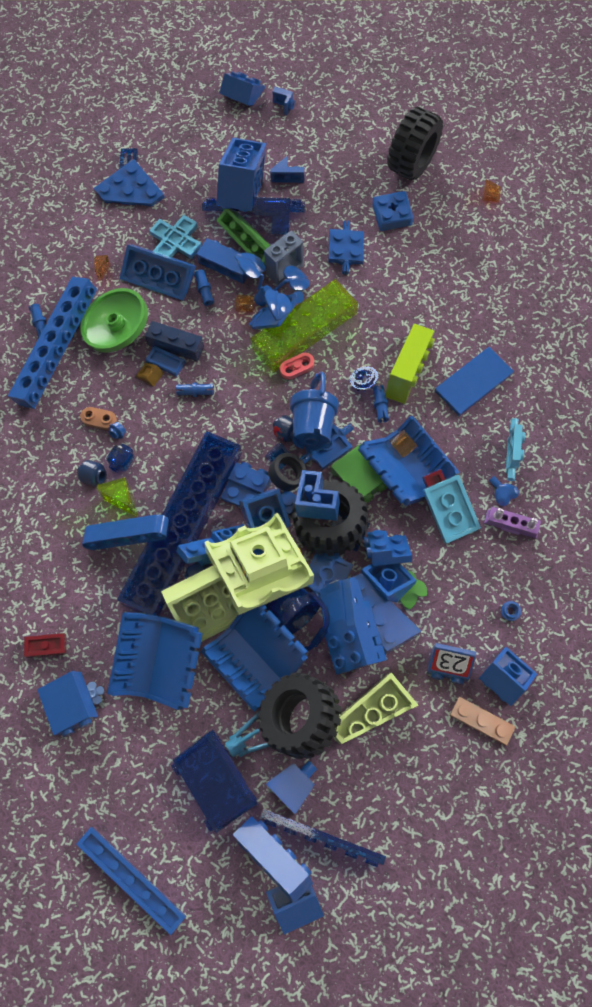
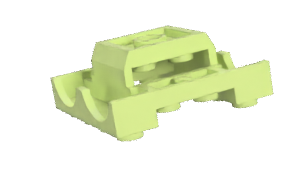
M278 513L274 514L271 520L260 527L246 528L243 526L238 528L237 532L225 541L219 543L204 542L205 551L223 580L238 615L313 584L314 574ZM255 549H261L264 551V553L261 555H255L253 551ZM235 557H237L239 562L241 563L246 575L248 576V580L245 577Z

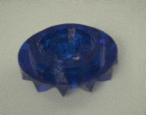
M369 366L356 369L350 376L352 388H356L357 391L361 389L366 391L367 388L372 389L379 379L378 372ZM364 376H366V378H367L366 381H365V382H362Z

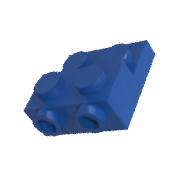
M236 462L228 478L229 482L221 496V500L240 507V500L267 491L271 483L269 473L264 469L256 471L247 462H242L241 464Z
M375 530L367 532V537H364L367 559L371 558L372 566L412 562V554L406 535L388 537L386 531Z

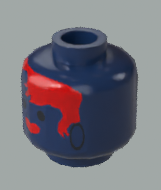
M283 415L275 419L273 423L274 435L285 442H291L293 440V418Z

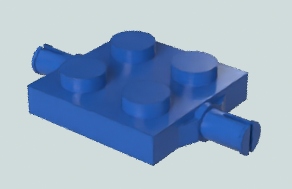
M346 220L343 221L342 230H329L328 262L342 265V274L344 275L345 271L346 275L349 274V265L363 264L364 231L350 230V221H347L346 226Z
M333 423L331 443H328V447L323 450L309 451V446L304 445L303 447L307 453L300 459L304 464L312 459L324 470L352 450L353 446L348 442L346 435L354 430L353 426L349 423L340 429Z
M315 553L309 565L314 574L313 584L306 586L314 592L309 603L317 606L321 597L320 589L325 588L326 585L333 581L347 579L353 564L344 561L339 553H335L334 556H328L326 553H323L321 556Z

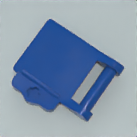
M302 291L286 295L292 304V309L304 299ZM268 306L263 307L252 317L249 325L254 330L279 327L288 314L275 321Z

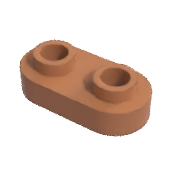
M87 407L80 414V418L86 426L109 430V425L117 422L113 412Z

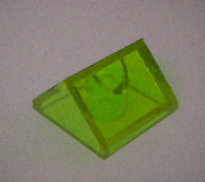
M125 477L97 486L96 489L104 501L135 517L138 516L133 492Z

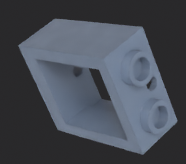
M292 230L264 250L266 275L276 285H279L286 279L283 271L287 266H295L299 269L304 266L303 241Z

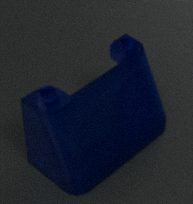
M214 729L172 759L174 762L171 765L177 776H182L205 815L206 820H204V823L210 832L213 830L215 833L220 832L260 804L256 796L250 791V787Z

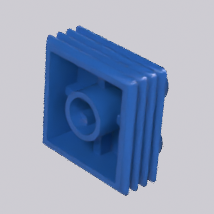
M406 191L373 197L372 206L380 231L413 225L414 216Z

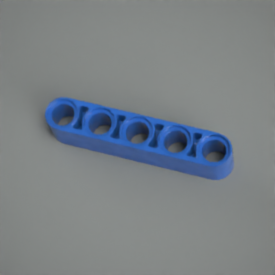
M150 515L88 525L85 527L82 546L89 550H99L165 540L169 519L164 515Z

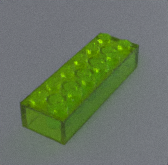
M334 279L295 306L279 327L264 328L250 338L251 347L274 373L280 369L282 362L301 354L355 316L358 312V302L337 279Z

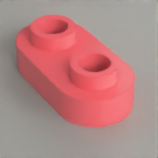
M301 353L282 362L280 365L281 376L284 379L291 380L311 371L314 367V357L309 353ZM307 362L308 365L304 366L302 363ZM290 369L292 372L287 373L286 370Z

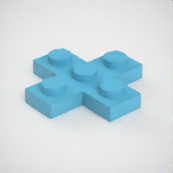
M185 215L174 226L159 219L149 230L150 235L161 241L153 251L169 257H173L179 251L192 259L201 248V243L190 237L197 229L198 223Z

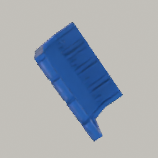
M409 416L397 430L387 437L363 442L358 449L365 460L370 461L369 465L377 475H381V480L389 490H393L392 494L400 504L404 503L405 506L426 500L422 491L426 488L422 479L423 476L441 469L446 480L460 473L414 416Z
M265 605L237 615L226 631L216 640L204 646L200 651L254 712L260 708L261 701H264L266 697L264 694L267 690H271V685L276 681L280 682V678L285 675L290 676V674L296 673L308 658L305 655L308 652L298 640L295 643L293 642L295 637L284 625L279 627L281 622L270 610L265 612L267 609Z
M123 612L107 694L112 696L132 695L145 697L177 710L189 708L191 692H188L187 689H192L195 672L191 671V668L196 669L199 651H196L195 648H200L203 633L198 632V627L166 617Z

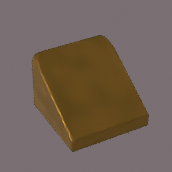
M145 363L136 377L154 387L164 373L157 365Z

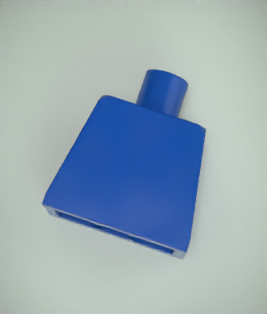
M309 760L301 769L293 763L267 782L266 785L296 814L315 786L309 778L317 771V768Z

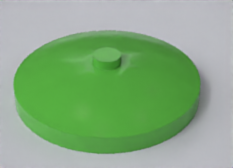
M127 288L114 289L99 296L90 304L82 318L81 335L84 341L92 349L105 353L120 350L131 344L141 334L147 322L148 308L144 299L136 291Z

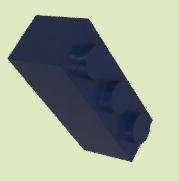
M151 321L145 334L148 346H156L169 353L197 362L204 349L202 336Z

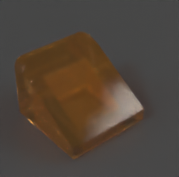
M486 179L482 200L499 202L501 187Z
M107 255L95 256L94 258L95 273L98 280L103 279L111 265Z
M237 295L235 310L253 312L254 296Z
M402 430L390 441L391 445L403 458L417 447V444L405 430Z

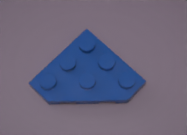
M134 159L94 187L95 192L104 203L114 202L124 205L138 204L152 207L165 198L164 193Z

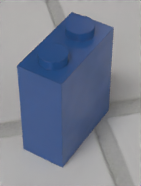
M71 671L37 689L53 735L70 736L75 733L74 729L87 727L92 724V720L98 717L82 672Z

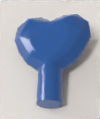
M495 476L489 480L496 488L495 499L500 506L508 505L511 499L519 496V490L516 486L501 484Z

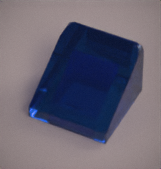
M277 443L265 457L273 462L280 454L290 452L282 443ZM279 464V468L282 470L286 464Z

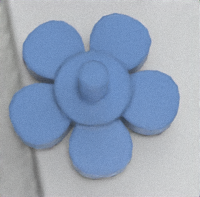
M89 682L88 691L94 704L98 705L102 701L99 695L104 694V688L102 686L97 687L95 682Z

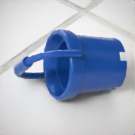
M319 372L314 376L309 390L299 391L290 399V411L293 414L292 442L301 449H303L304 445L309 446V451L326 449L328 443H331L333 421L339 407L337 398L325 391L326 377L324 372ZM321 381L320 390H316L315 388H317Z

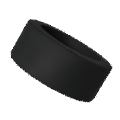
M283 453L270 464L268 472L271 482L277 488L284 491H292L299 486L302 470H306L303 461L296 455ZM282 463L290 466L296 474V480L286 479L279 470V464Z

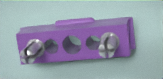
M491 507L490 510H487L484 523L501 528L503 531L537 539L541 521L536 518H529L500 508Z

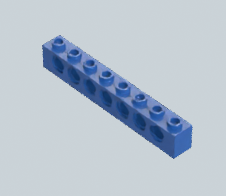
M72 276L8 394V397L17 405L35 409L97 291V288L88 278Z

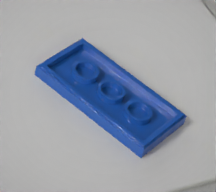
M487 347L437 386L435 392L458 416H461L509 378L514 371L490 347Z

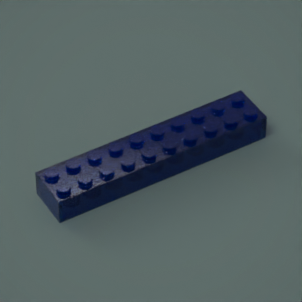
M205 432L162 515L169 519L166 539L146 543L117 598V601L122 606L137 613L154 616L160 615L166 603L161 591L176 584L186 564L176 552L178 545L198 541L236 462L238 463L242 455L241 445L211 432Z

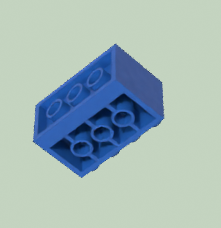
M232 138L219 163L217 206H221L224 209H239L242 212L252 210L263 183L266 143Z

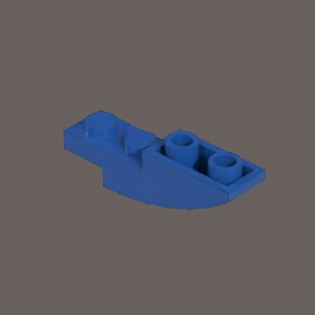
M241 524L212 531L210 538L178 545L176 552L186 564L197 561L201 566L209 564L211 561L205 551L204 542L219 543L233 536L238 528L245 525Z

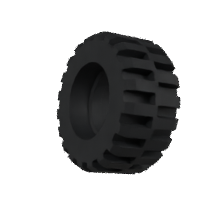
M421 107L410 109L409 113L400 122L391 141L387 156L389 169L409 180L418 179L427 169L440 143L444 127L442 118Z
M326 479L323 480V490L339 492V509L348 514L347 519L335 527H322L314 523L313 518L298 517L294 503L292 508L294 528L300 543L304 546L306 545L309 551L313 552L316 550V554L321 556L323 553H326L328 556H334L335 553L342 555L345 554L346 550H353L355 544L359 545L363 540L362 536L366 535L368 526L367 505L362 493H358L356 487H350L349 483L345 481L340 483L336 479H332V481H327Z
M292 673L290 676L285 675L281 677L280 682H274L271 685V690L266 691L264 694L266 697L260 704L262 708L258 714V719L261 720L259 728L263 732L262 737L264 741L268 742V746L277 750V752L296 759L313 758L314 754L319 755L323 753V748H328L332 744L331 739L337 736V726L341 724L339 714L342 713L341 706L337 705L339 699L330 686L308 674ZM308 699L310 705L309 717L299 731L292 733L290 728L291 714L299 702Z

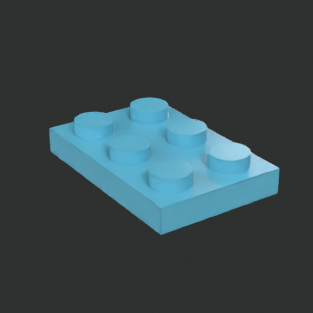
M455 475L422 490L444 543L447 544L481 528L459 475Z

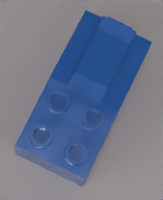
M355 577L341 581L336 580L326 585L325 588L320 589L324 634L336 675L386 661L387 658L383 645H381V638L370 602L364 601L358 580Z

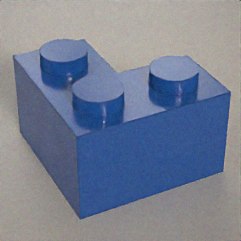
M302 470L295 501L296 513L298 517L337 521L340 506L339 492L323 490L322 472Z

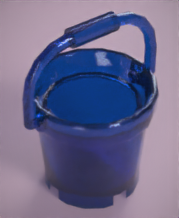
M301 588L264 604L267 607L266 611L270 610L281 622L279 627L284 625L291 634L303 628L315 616L319 608H322L325 616L324 626L320 628L311 644L305 646L307 651L318 647L328 633L327 629L330 625L329 611L315 592L308 593L304 588Z

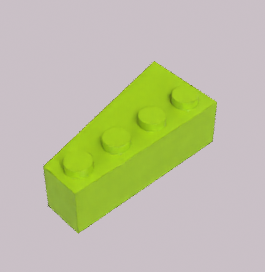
M413 324L390 373L385 397L403 404L406 403L412 387H415L417 383V375L422 372L424 366L422 363L427 361L430 353L428 348L432 349L435 339L432 338L434 330Z

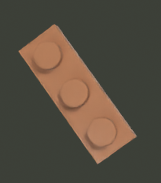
M458 697L449 715L507 746L516 727L461 697Z

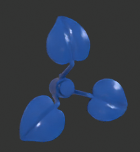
M240 253L234 257L240 269L247 277L252 279L260 277L259 285L256 288L258 292L254 296V301L259 306L267 304L275 321L287 315L292 309L289 298L283 293H278L277 290L288 282L291 289L295 291H304L310 285L309 279L299 268L287 266L283 271L286 279L277 287L272 289L267 285L262 286L264 278L262 273L266 270L263 261L250 253Z

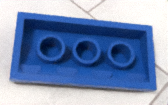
M130 244L126 247L119 279L183 301L191 285L196 265Z

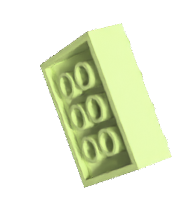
M211 566L161 591L174 619L198 627V632L203 633L201 642L229 628L238 615L230 599V594L215 566Z

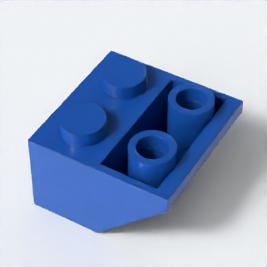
M231 71V74L224 73L219 94L246 105H254L266 86L260 84L261 80L251 79L244 73Z
M278 886L266 891L274 915L284 935L324 916L313 886L295 903Z

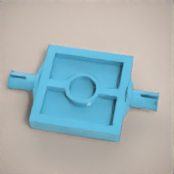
M512 418L510 420V434L507 441L506 473H508V481H515V470L519 468L520 461L524 459V450H521V445L525 441V432H522L523 425L518 424L519 419Z

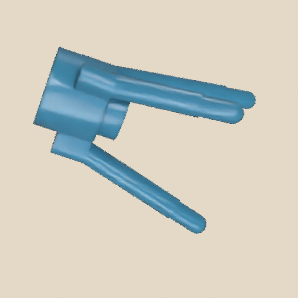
M259 712L235 734L230 736L229 741L225 742L232 757L236 755L242 757L245 754L269 747L267 742L244 749L247 747L245 741L259 733V729L254 730L243 738L240 736L258 719Z

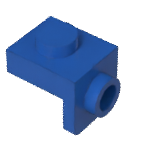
M275 86L272 91L273 103L283 105L284 114L288 115L295 105L293 92Z

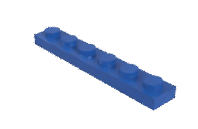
M90 827L76 845L170 935L174 933L187 917L94 827Z

